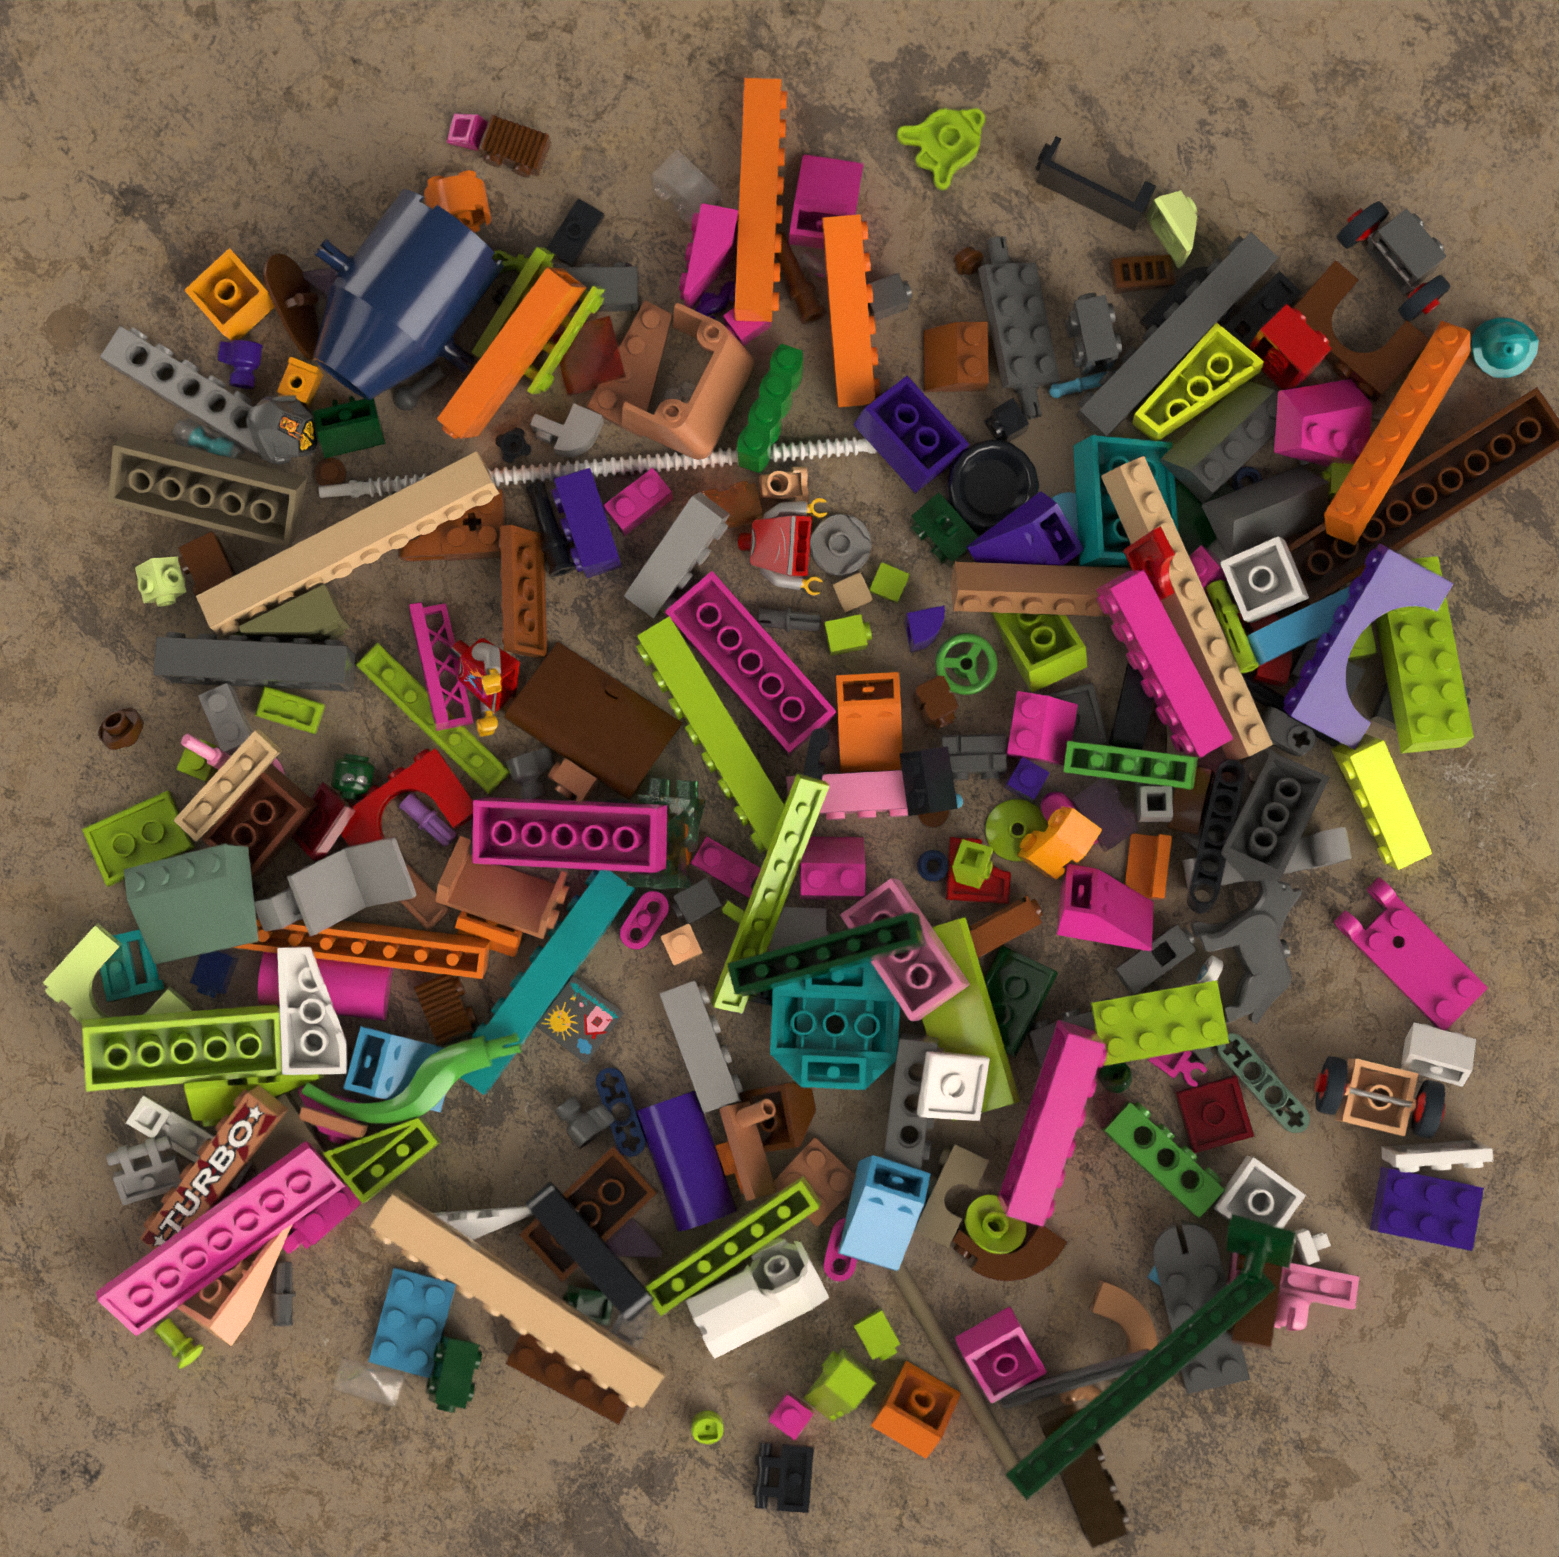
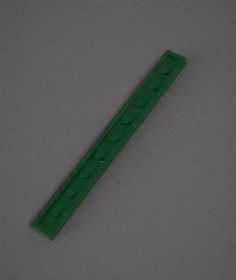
M1263 1272L1259 1282L1249 1281L1241 1275L1236 1277L1009 1470L1005 1475L1026 1501L1271 1294L1276 1287Z

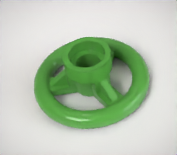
M960 633L951 636L940 646L935 657V670L937 676L945 677L950 691L961 695H972L981 692L993 681L997 672V657L990 643L981 636L972 633ZM963 642L973 643L968 653H962L956 658L946 657L948 651L956 644ZM983 650L988 659V669L983 679L979 680L976 674L978 669L976 657ZM962 660L970 661L971 668L964 670L961 668L960 662ZM945 668H953V672L957 677L968 679L971 685L964 686L953 682L948 677Z

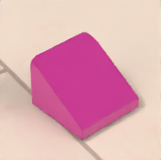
M454 113L447 143L479 151L478 148L488 121L478 114Z

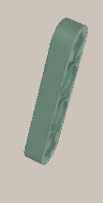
M1228 1033L1229 1042L1235 1040L1238 1043L1235 1046V1050L1240 1055H1244L1247 1052L1249 1057L1242 1059L1237 1067H1235L1233 1062L1238 1059L1232 1053L1225 1054L1223 1052L1226 1048L1225 1044L1215 1046L1218 1057L1234 1075H1237V1078L1284 1130L1291 1133H1301L1306 1130L1310 1123V1115L1306 1108L1238 1034ZM1249 1062H1255L1260 1067V1075L1255 1080H1248L1243 1074L1244 1066ZM1270 1086H1276L1281 1091V1100L1276 1104H1270L1265 1099V1091ZM1288 1099L1292 1104L1286 1107L1292 1113H1301L1299 1117L1300 1126L1294 1124L1289 1126L1287 1123L1290 1120L1289 1115L1285 1111H1281L1279 1115L1276 1112L1277 1109H1280L1287 1103Z

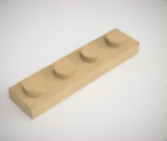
M256 729L173 821L195 842L200 841L282 750L260 729Z

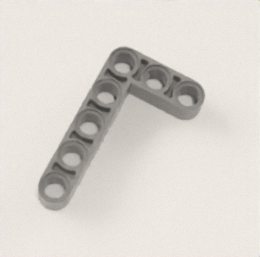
M1346 827L1325 830L1300 838L1284 874L1334 865L1352 859ZM1195 858L1182 861L1188 889ZM1210 860L1201 863L1202 867L1208 872L1217 870L1216 864ZM1226 860L1221 886L1244 882L1245 880Z

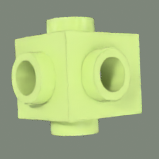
M178 557L151 558L135 567L138 589L141 592L143 603H157L158 607L168 606L176 603L175 598L186 593L185 578L181 572Z

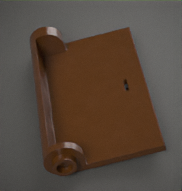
M559 642L555 644L518 696L511 695L503 707V711L506 712L505 720L582 768L629 801L636 795L645 781L649 770L682 725L681 721Z

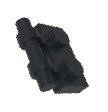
M759 1442V1454L755 1455L754 1464L758 1466L757 1480L753 1484L752 1494L755 1495L754 1508L767 1509L768 1497H777V1511L809 1513L814 1446L782 1444L781 1456L771 1455L772 1443ZM770 1467L780 1468L779 1486L769 1485Z

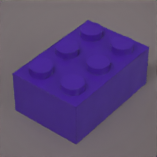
M905 376L865 407L853 424L915 494L951 466L959 454L969 446V443L908 376Z
M587 468L555 478L554 481L557 488L552 489L551 492L559 514L565 512L566 518L560 520L568 543L573 541L576 547L571 548L570 551L577 571H584L586 578H591L622 568L591 469Z
M1381 1167L1370 1230L1473 1251L1484 1188Z

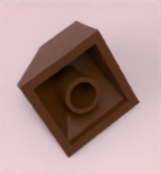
M794 1081L740 1093L742 1102L750 1101L752 1105L764 1099H769L775 1106L776 1112L772 1118L757 1123L765 1152L801 1146L816 1112L812 1088L800 1087Z

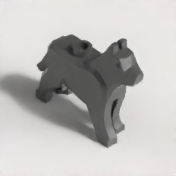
M1279 880L1259 881L1258 895L1246 909L1237 912L1222 922L1203 923L1194 921L1190 923L1193 935L1200 938L1205 951L1213 952L1233 947L1238 960L1245 970L1237 984L1233 1002L1228 1006L1222 1007L1226 1024L1248 1014V1019L1258 1024L1270 1005L1291 983L1292 976L1286 959L1290 957V950L1284 939L1280 940L1279 936L1283 923L1293 905L1302 895V890L1292 889L1287 882Z

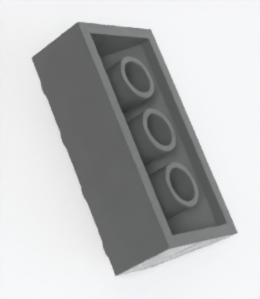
M1248 380L1229 393L1159 461L1204 504L1275 436L1278 393L1273 389Z

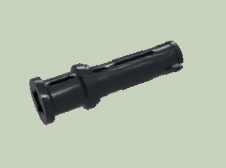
M535 482L539 495H536L533 483L525 489L543 538L540 548L542 552L546 553L550 565L549 576H562L574 571L576 566L574 562L570 561L566 548L568 545L567 538L560 535L545 488V482Z

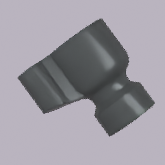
M545 747L506 761L512 780L519 783L522 787L520 790L522 799H534L547 794L544 783L540 782L538 777L541 773L555 765L550 748Z
M573 1096L562 1103L555 1110V1113L562 1121L567 1122V1134L576 1146L581 1149L597 1138L607 1126L615 1121V1118L604 1104L588 1112H583L581 1110V1103Z

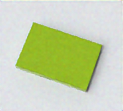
M167 790L82 829L107 887L125 880L124 869L175 857L195 848L191 837L173 821L180 812L171 791Z

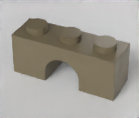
M954 1143L950 1149L944 1147L937 1162L942 1167L937 1178L931 1175L926 1193L928 1197L914 1232L949 1248L962 1218L947 1210L944 1203L945 1194L950 1187L957 1184H964L976 1190L989 1160Z

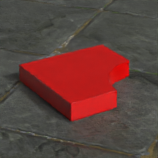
M1160 526L1125 548L1123 552L1133 571H1145L1161 602L1175 593L1169 574L1170 562L1175 553Z
M950 837L946 900L1009 904L1011 872L998 869L993 865L989 878L982 882L980 889L956 882L952 866L962 839L982 844V840Z

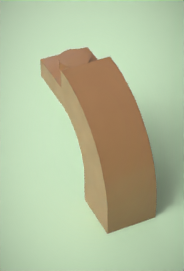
M1100 1279L1089 1309L1094 1313L1116 1321L1121 1326L1127 1339V1354L1145 1349L1151 1351L1158 1345L1153 1322L1145 1308L1136 1298L1122 1288Z

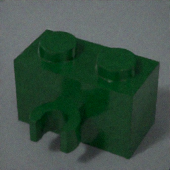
M349 396L350 402L338 405V401L335 399L332 401L331 407L313 411L316 432L325 458L386 444L374 398L370 401L366 399L355 401L353 396Z
M940 492L910 517L909 522L912 526L909 528L913 535L921 542L925 539L932 547L930 553L941 565L946 563L949 568L969 552L966 547L979 538Z

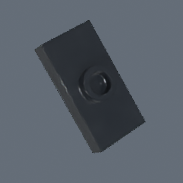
M578 198L546 249L555 254V258L573 268L603 221L604 213Z

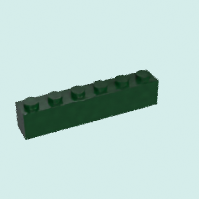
M908 912L730 962L727 965L735 995L745 997L927 945L919 915Z

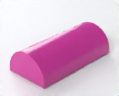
M263 953L258 978V1002L260 1005H277L280 1007L278 953ZM315 958L336 1015L386 1021L394 968Z

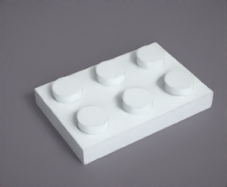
M1477 1140L1381 1146L1382 1159L1390 1163L1392 1167L1399 1168L1400 1172L1419 1171V1166H1431L1432 1170L1451 1169V1164L1463 1163L1465 1168L1483 1167V1162L1493 1161L1492 1148Z

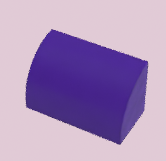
M944 605L907 613L904 625L911 653L921 651L935 641L944 621Z

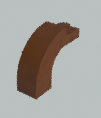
M1039 1225L1035 1226L1022 1245L1007 1254H995L982 1249L971 1237L957 1229L952 1240L956 1243L953 1249L968 1260L972 1255L976 1257L969 1267L971 1270L986 1278L999 1281L1022 1280L1042 1272L1057 1259L1068 1243L1045 1226Z

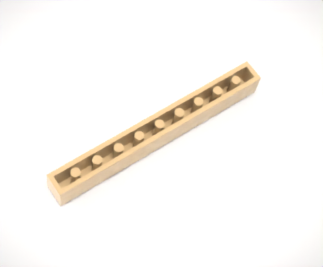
M476 451L202 592L196 598L209 627L220 638L233 635L240 630L238 626L323 584L325 585V583L335 578H343L349 575L354 568L364 563L375 562L387 551L404 547L409 540L420 534L431 533L438 525L448 520L460 518L464 515L465 511L475 506L489 503L494 496L500 493L484 461Z
M1142 456L1102 475L1101 478L1130 543L1133 544L1150 531L1161 526L1175 553L1169 567L1170 582L1175 593L1162 600L1161 603L1233 737L1231 741L1222 745L1227 760L1243 759L1273 745L1145 457Z
M397 1189L392 1193L370 1227L376 1230L374 1235L387 1244L394 1242L402 1248L401 1253L414 1262L422 1261L429 1266L428 1270L432 1275L441 1280L449 1279L457 1285L455 1288L459 1293L470 1299L473 1296L484 1303L483 1308L497 1317L500 1314L511 1321L510 1326L524 1335L527 1332L538 1339L537 1343L543 1349L550 1353H553L554 1350L565 1357L564 1361L570 1367L577 1371L584 1369L592 1375L591 1379L597 1385L604 1389L611 1387L620 1393L618 1397L631 1407L638 1405L643 1409L664 1378L666 1370L664 1367Z

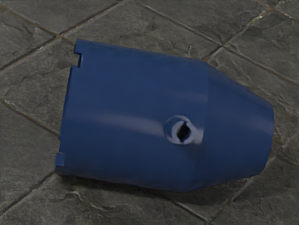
M403 189L353 256L344 254L328 239H325L320 244L322 248H317L314 253L315 256L332 267L338 277L330 287L313 360L342 385L368 401L429 366L437 357L443 356L457 367L460 372L464 373L470 367L467 364H472L475 357L454 342L455 338L453 335L504 268L502 261L499 260L496 264L491 258L495 252L467 226L440 206L436 205L434 209H431L421 203L424 197L408 189Z

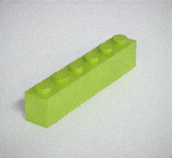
M804 1175L648 1281L644 1287L653 1296L654 1301L652 1305L659 1315L662 1316L820 1208L822 1201Z

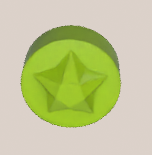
M710 1410L697 1413L691 1423V1432L694 1439L702 1444H713L720 1440L724 1431L721 1416Z

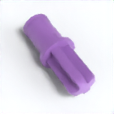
M414 793L409 794L402 801L399 808L403 809L419 824L418 828L420 830H426L442 846H448L455 839L456 833L437 816V811H431Z

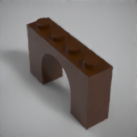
M1335 260L1294 308L1302 312L1307 320L1306 323L1314 331H1320L1328 339V345L1332 349L1324 359L1333 365V371L1343 379H1352L1357 385L1356 388L1361 390L1367 399H1373L1376 402L1427 345L1430 339L1406 320L1390 340L1376 351L1358 353L1344 347L1334 334L1332 316L1335 308L1353 289L1359 279Z

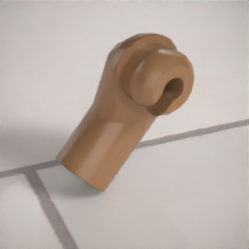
M1092 1384L1060 1393L1059 1399L1064 1405L1070 1406L1073 1402L1087 1399L1091 1402L1102 1391Z

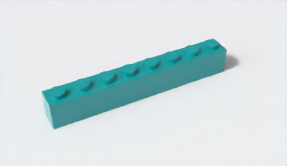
M593 870L584 883L588 886L582 896L576 894L566 907L569 914L564 921H556L554 928L550 929L547 933L551 938L543 948L539 945L529 958V961L532 963L526 973L520 971L510 984V987L513 988L507 999L501 997L491 1010L495 1015L488 1024L482 1022L472 1038L484 1035L487 1041L517 1032L520 1040L507 1044L505 1047L521 1043L522 1047L546 1011L630 899L635 889L610 870ZM516 1053L492 1059V1066L464 1074L460 1078L483 1095H486Z

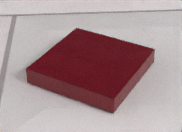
M324 782L320 784L311 798L318 805L291 837L314 861H318L327 855L355 813V810L331 786Z
M1237 1075L1174 1092L1193 1153L1254 1137Z

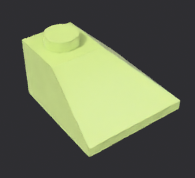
M1181 190L1154 199L1146 216V220L1167 253L1171 254V259L1178 269L1184 266L1192 251L1197 223L1196 205L1190 197H1185Z

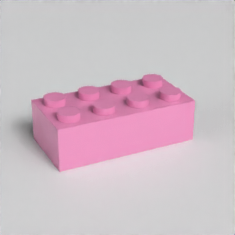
M891 878L844 911L840 916L847 927L851 929L908 912L919 915L927 946L871 961L909 1020L919 1021L971 984L899 879Z

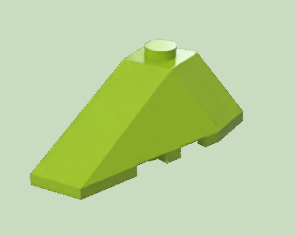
M275 1075L184 1083V1090L193 1121L203 1120V1127L216 1126L226 1114L231 1115L236 1109L233 1103L245 1089L249 1092L259 1085L276 1099L284 1093H290L299 1089L300 1086H305L307 1082L311 1084L323 1079L324 1075Z

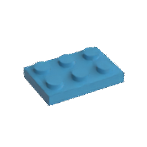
M395 1267L369 1362L427 1378L430 1374L432 1375L436 1363L433 1361L434 1349L437 1342L441 1343L456 1284Z

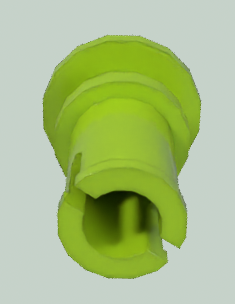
M170 1318L163 1321L155 1329L154 1333L173 1351L171 1353L173 1358L180 1359L177 1365L179 1369L191 1364L204 1349L202 1344L195 1347L193 1345L194 1340L191 1337L187 1338Z

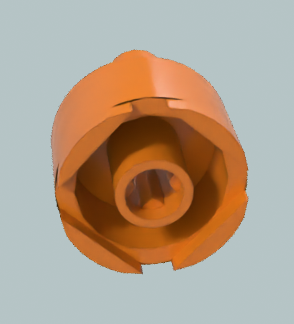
M466 170L456 176L446 178L434 176L427 180L428 186L424 190L426 206L434 209L436 205L440 206L474 233L480 231L479 225L485 221L486 226L490 224L491 214L485 184L477 177L475 171Z

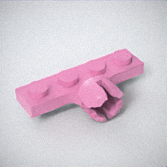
M1233 1252L1230 1257L1227 1285L1241 1274V1271L1236 1270L1238 1254ZM1291 1263L1289 1269L1283 1267L1275 1327L1281 1329V1326H1286V1329L1291 1331L1304 1329L1307 1324L1309 1305L1312 1302L1355 1309L1359 1276Z

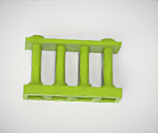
M536 247L471 353L479 358L483 356L547 267L553 266L551 260L555 254L546 248ZM593 285L590 291L585 290L579 299L582 304L572 318L567 315L560 324L566 329L557 344L549 340L542 349L549 354L542 368L538 370L533 365H530L524 375L533 381L527 390L529 393L540 394L541 391L546 392L555 378L552 375L588 316L591 312L593 314L596 313L604 301L602 294L605 291L603 287Z

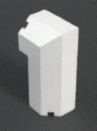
M776 1238L752 1254L753 1262L750 1267L747 1264L744 1270L687 1298L686 1303L697 1327H699L702 1338L714 1359L812 1310L829 1298L801 1242L794 1241L795 1244L787 1243L786 1239Z

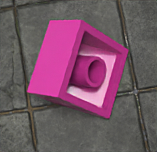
M1017 691L1006 757L1018 759L1024 757L1030 761L1064 766L1067 741H1072L1078 704L1051 696Z
M1010 1306L954 1337L965 1361L991 1404L1047 1373Z

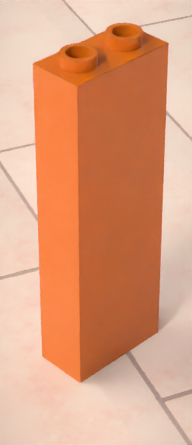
M547 267L438 416L437 420L443 424L442 430L454 439L458 437L460 439L478 437L587 287L563 268Z

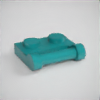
M140 929L114 935L122 945L100 967L106 1001L113 1002L164 990L163 980H159L157 966L154 964ZM134 941L139 943L147 983L139 985L130 948V942Z

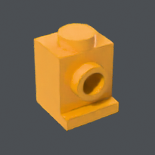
M290 357L277 393L279 395H296V398L302 403L303 407L310 409L324 375L318 367ZM295 379L302 380V385L298 388L292 387Z

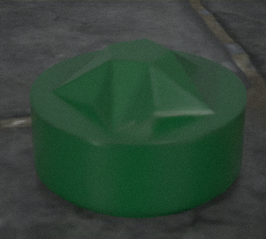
M1123 1062L1102 1066L1099 1078L1107 1091L1120 1093L1130 1086L1132 1073L1129 1066Z

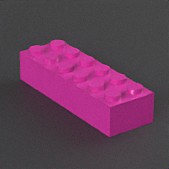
M1127 571L1097 588L1096 591L1099 595L1096 598L1097 603L1104 614L1109 613L1114 623L1111 628L1119 642L1124 641L1129 651L1126 653V657L1134 670L1138 669L1144 679L1141 681V685L1147 696L1150 698L1153 696L1157 703L1156 714L1163 725L1168 724L1173 734L1170 736V739L1175 749L1179 753L1183 752L1184 755L1201 758L1231 741L1233 737L1145 571Z
M713 571L707 574L665 611L666 618L670 616L684 639L789 757L810 739L811 733L815 729L823 728L836 717L837 711Z
M495 797L473 800L472 864L651 873L666 869L667 805Z
M1061 1020L1057 1021L997 1197L1006 1216L1043 1227L1045 1219L1050 1218L1053 1214L1056 1188H1061L1064 1182L1065 1170L1063 1167L1066 1158H1071L1074 1153L1076 1140L1073 1138L1077 1127L1081 1128L1085 1121L1086 1109H1084L1087 1097L1091 1098L1094 1094L1097 1083L1094 1077L1097 1068L1103 1066L1107 1056L1104 1042L1093 1030Z

